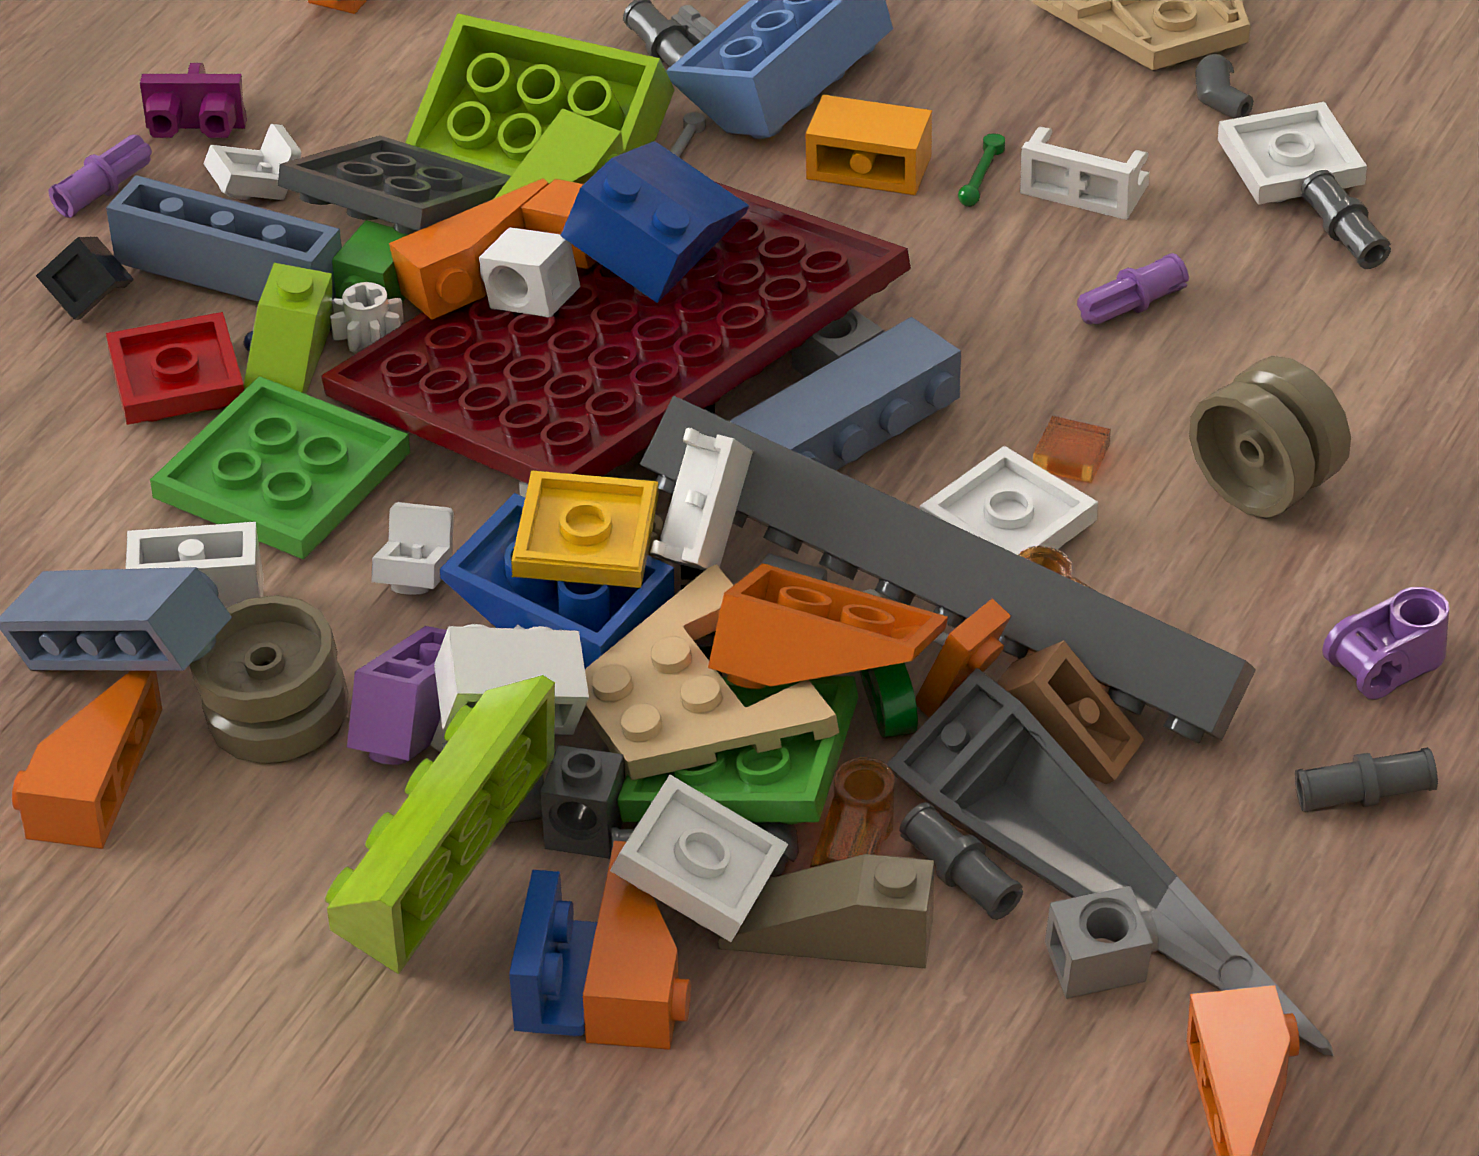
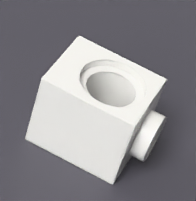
M509 227L479 257L480 275L485 283L490 308L551 317L580 287L571 243L562 238L561 234Z

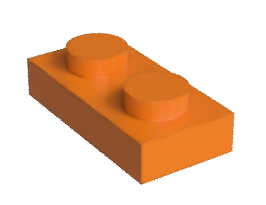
M993 598L949 633L915 698L916 705L929 718L976 668L982 672L985 671L1004 649V645L999 641V638L1011 615Z

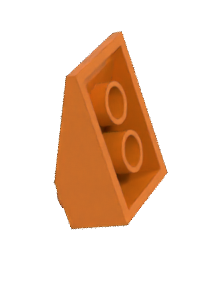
M762 563L724 592L708 668L726 673L727 680L735 685L750 689H761L766 685L771 687L910 662L946 629L948 616Z

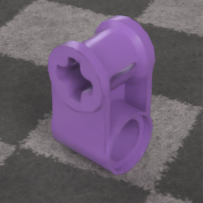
M1426 587L1403 589L1393 597L1359 614L1348 616L1337 623L1324 641L1322 648L1323 656L1333 666L1344 667L1357 679L1358 690L1368 699L1382 698L1395 690L1396 687L1424 673L1433 671L1442 665L1446 657L1449 620L1448 601L1434 589Z

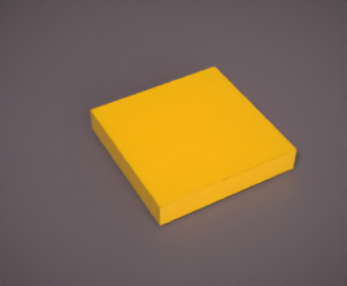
M531 471L511 560L512 577L641 588L658 503V481Z

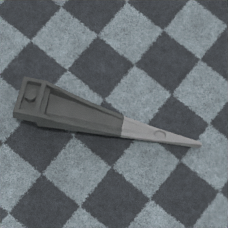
M976 668L886 764L900 781L924 801L930 803L945 820L966 833L975 836L982 843L1071 898L1131 886L1140 911L1149 910L1154 918L1159 939L1158 952L1221 991L1275 985L1283 1014L1293 1013L1296 1018L1299 1039L1324 1055L1334 1056L1332 1046L1328 1040L1178 878L1029 710L980 669Z

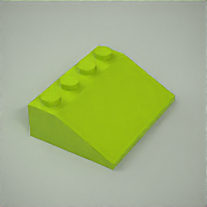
M457 13L405 143L511 176L562 108L621 131L624 153L655 141L675 89L660 58Z
M541 675L489 689L484 692L473 709L468 705H464L456 713L445 732L444 739L448 743L434 762L426 758L418 765L405 788V793L409 795L395 815L386 812L376 822L366 840L365 847L369 851L355 870L345 867L331 884L326 894L325 902L329 904L327 913L332 932L397 974L402 971L554 759V681Z

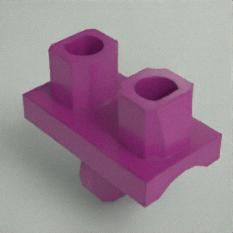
M190 63L188 74H142L140 89L145 123L153 138H172L174 134L179 132V129H200L208 138H228L232 129H245L247 114L243 102L241 74H206L203 63Z

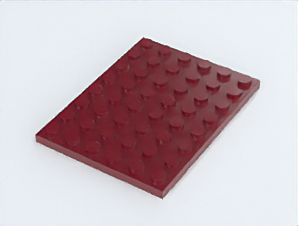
M716 182L747 203L749 208L746 214L658 303L599 262H596L589 269L576 267L580 287L551 317L490 308L487 295L433 320L422 312L321 375L327 397L524 483H529L531 471L603 477L617 466L629 462L635 454L650 445L673 395L702 409L715 404L720 400L721 396L748 378L758 375L763 371L764 367L791 349L801 346L806 339L831 322L841 319L849 310L871 295L881 292L889 283L909 271L911 265L908 248Z

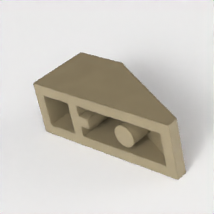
M863 854L770 878L764 885L732 942L719 936V949L926 968L933 923L934 860Z

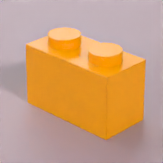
M822 95L805 133L806 179L916 195L932 156V110Z

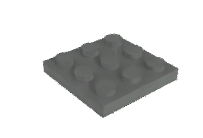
M379 135L281 163L279 166L278 186L300 193L299 198L310 204H335L347 208V215L362 220L382 219L394 223L396 231L409 235L494 199L511 176Z

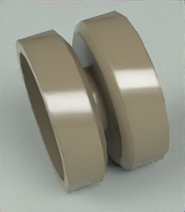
M1270 356L1254 363L1237 375L1231 384L1219 388L1199 402L1190 416L1189 439L1195 460L1205 478L1228 503L1249 515L1269 518L1285 512L1301 500L1309 489L1320 486L1339 472L1349 458L1351 433L1345 411L1332 389L1313 370L1291 358Z
M279 595L249 598L227 607L226 609L232 616V619L215 636V646L205 656L191 662L189 665L196 689L202 698V709L208 729L216 744L237 759L262 764L290 761L318 749L337 733L348 713V689L343 670L337 661L338 651L332 629L323 613L301 599Z

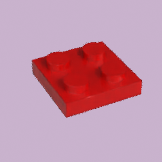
M223 312L106 333L108 351L127 425L146 421L154 422L167 417L204 410H218L228 406L244 391V384Z

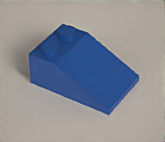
M653 141L611 158L580 187L560 236L658 303L746 214L749 205L668 149Z
M514 493L440 568V578L496 628L514 629L518 624L524 629L542 626L553 630L579 631L584 668L586 669L674 596V567L649 555L647 556L641 588L512 577L511 560L525 497Z

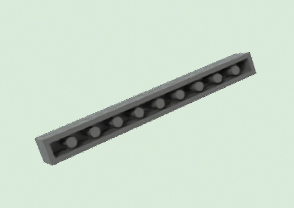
M673 395L640 465L658 475L656 480L658 481V489L673 496L687 444L683 442L686 428L695 429L701 434L714 438L717 437V434L734 438L751 449L753 453L732 524L743 528L747 518H750L768 527L763 538L784 549L798 554L802 544L818 550L823 553L818 564L848 579L854 580L858 570L879 579L875 591L899 603L910 606L914 597L920 598L936 606L934 613L948 616L947 625L954 629L993 598L1011 615L999 638V641L1004 645L1003 652L1021 659L1026 657L1029 650L1035 653L1064 640L1097 682L1109 687L1107 694L1117 706L1140 716L1145 705L1168 715L1163 727L1189 740L1200 743L1204 733L1222 741L1256 671L1246 660Z

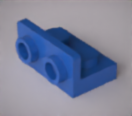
M532 870L509 972L514 1031L582 1036L585 1033L583 991L597 922L573 920V902L562 901L559 871Z

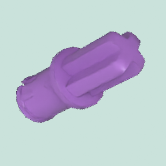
M137 134L130 135L100 156L95 154L89 155L85 158L82 168L49 188V197L52 204L64 217L69 216L72 218L78 211L103 194L107 196L115 194L119 183L149 164L152 153L149 144L145 143Z
M1173 253L1136 270L1129 267L1119 271L1116 280L1080 295L1077 300V306L1081 311V318L1086 324H1100L1132 309L1136 313L1147 310L1149 303L1153 300L1186 288L1187 284L1185 282L1189 281L1188 270L1182 259Z

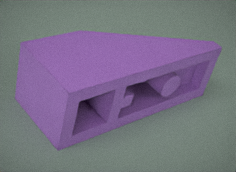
M424 626L355 671L347 748L369 752V758L375 762L398 765L408 762L431 745L441 718L434 664L447 630Z

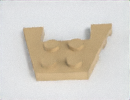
M1031 0L1040 8L1151 70L1172 67L1180 62L1207 54L1219 53L1225 49L1249 42L1250 22L1242 0Z
M717 564L703 571L585 669L589 699L583 713L612 753L624 754V770L631 780L717 762L715 753L752 745L755 751L760 753L782 748L780 738L813 732L816 741L839 733L836 714L809 680L801 681L749 707H744L716 670L708 668L709 660L694 640L716 631L724 592L733 586Z

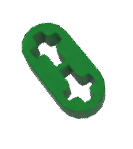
M905 663L860 670L862 683L881 737L886 738L916 733L918 726L917 705L914 689Z

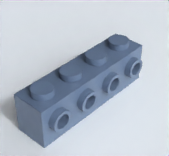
M135 175L106 207L114 257L121 265L259 302L273 264L280 263L332 273V300L336 297L332 258L342 248L339 228Z
M910 317L731 419L730 422L831 469L838 470L960 398L961 350L913 317Z
M197 567L43 571L0 615V630L30 670L184 671L191 662L202 658L211 651L216 644L215 636L232 619V616L218 598L219 592L214 582L206 574L199 571Z

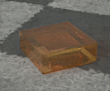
M1052 416L1033 453V463L1051 474L1092 483L1110 446L1111 429Z

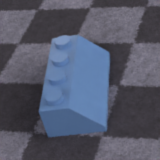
M750 0L669 67L666 72L672 84L726 133L751 135L755 139H765L778 134L783 129L785 123L800 110L809 107L814 102V98L831 83L841 79L845 75V71L858 59L872 52L875 45L893 30L886 0Z

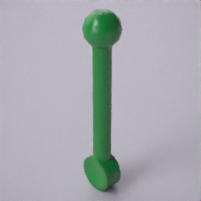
M992 133L983 137L984 153L968 185H964L958 191V200L962 205L971 207L979 201L980 192L978 189L994 156L1005 151L1004 136Z

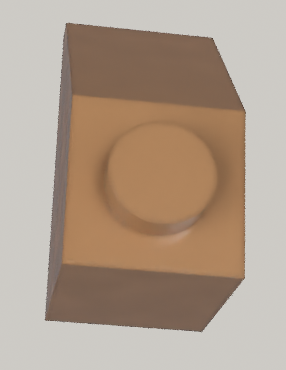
M1064 640L1012 662L997 682V684L1029 710L1087 777L1104 784L1111 783L1117 779L1145 740Z

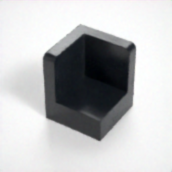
M77 237L36 275L74 320L83 318L114 288H125L134 280L98 237Z

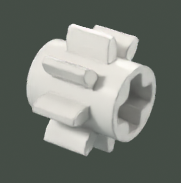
M362 282L354 284L344 291L342 299L334 298L333 300L334 314L330 316L333 340L347 339L349 351L355 354L404 323L401 298L388 300L385 287L376 283Z

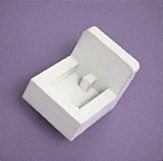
M270 124L260 150L210 145L203 164L218 184L220 190L229 197L238 200H248L251 197L284 200L288 189L278 186L279 166L281 163L301 158V150L283 125Z
M395 503L390 508L389 541L372 558V582L391 584L392 591L408 595L423 594L428 592L429 588L434 589L442 580L440 578V568L452 557L453 510L448 507Z

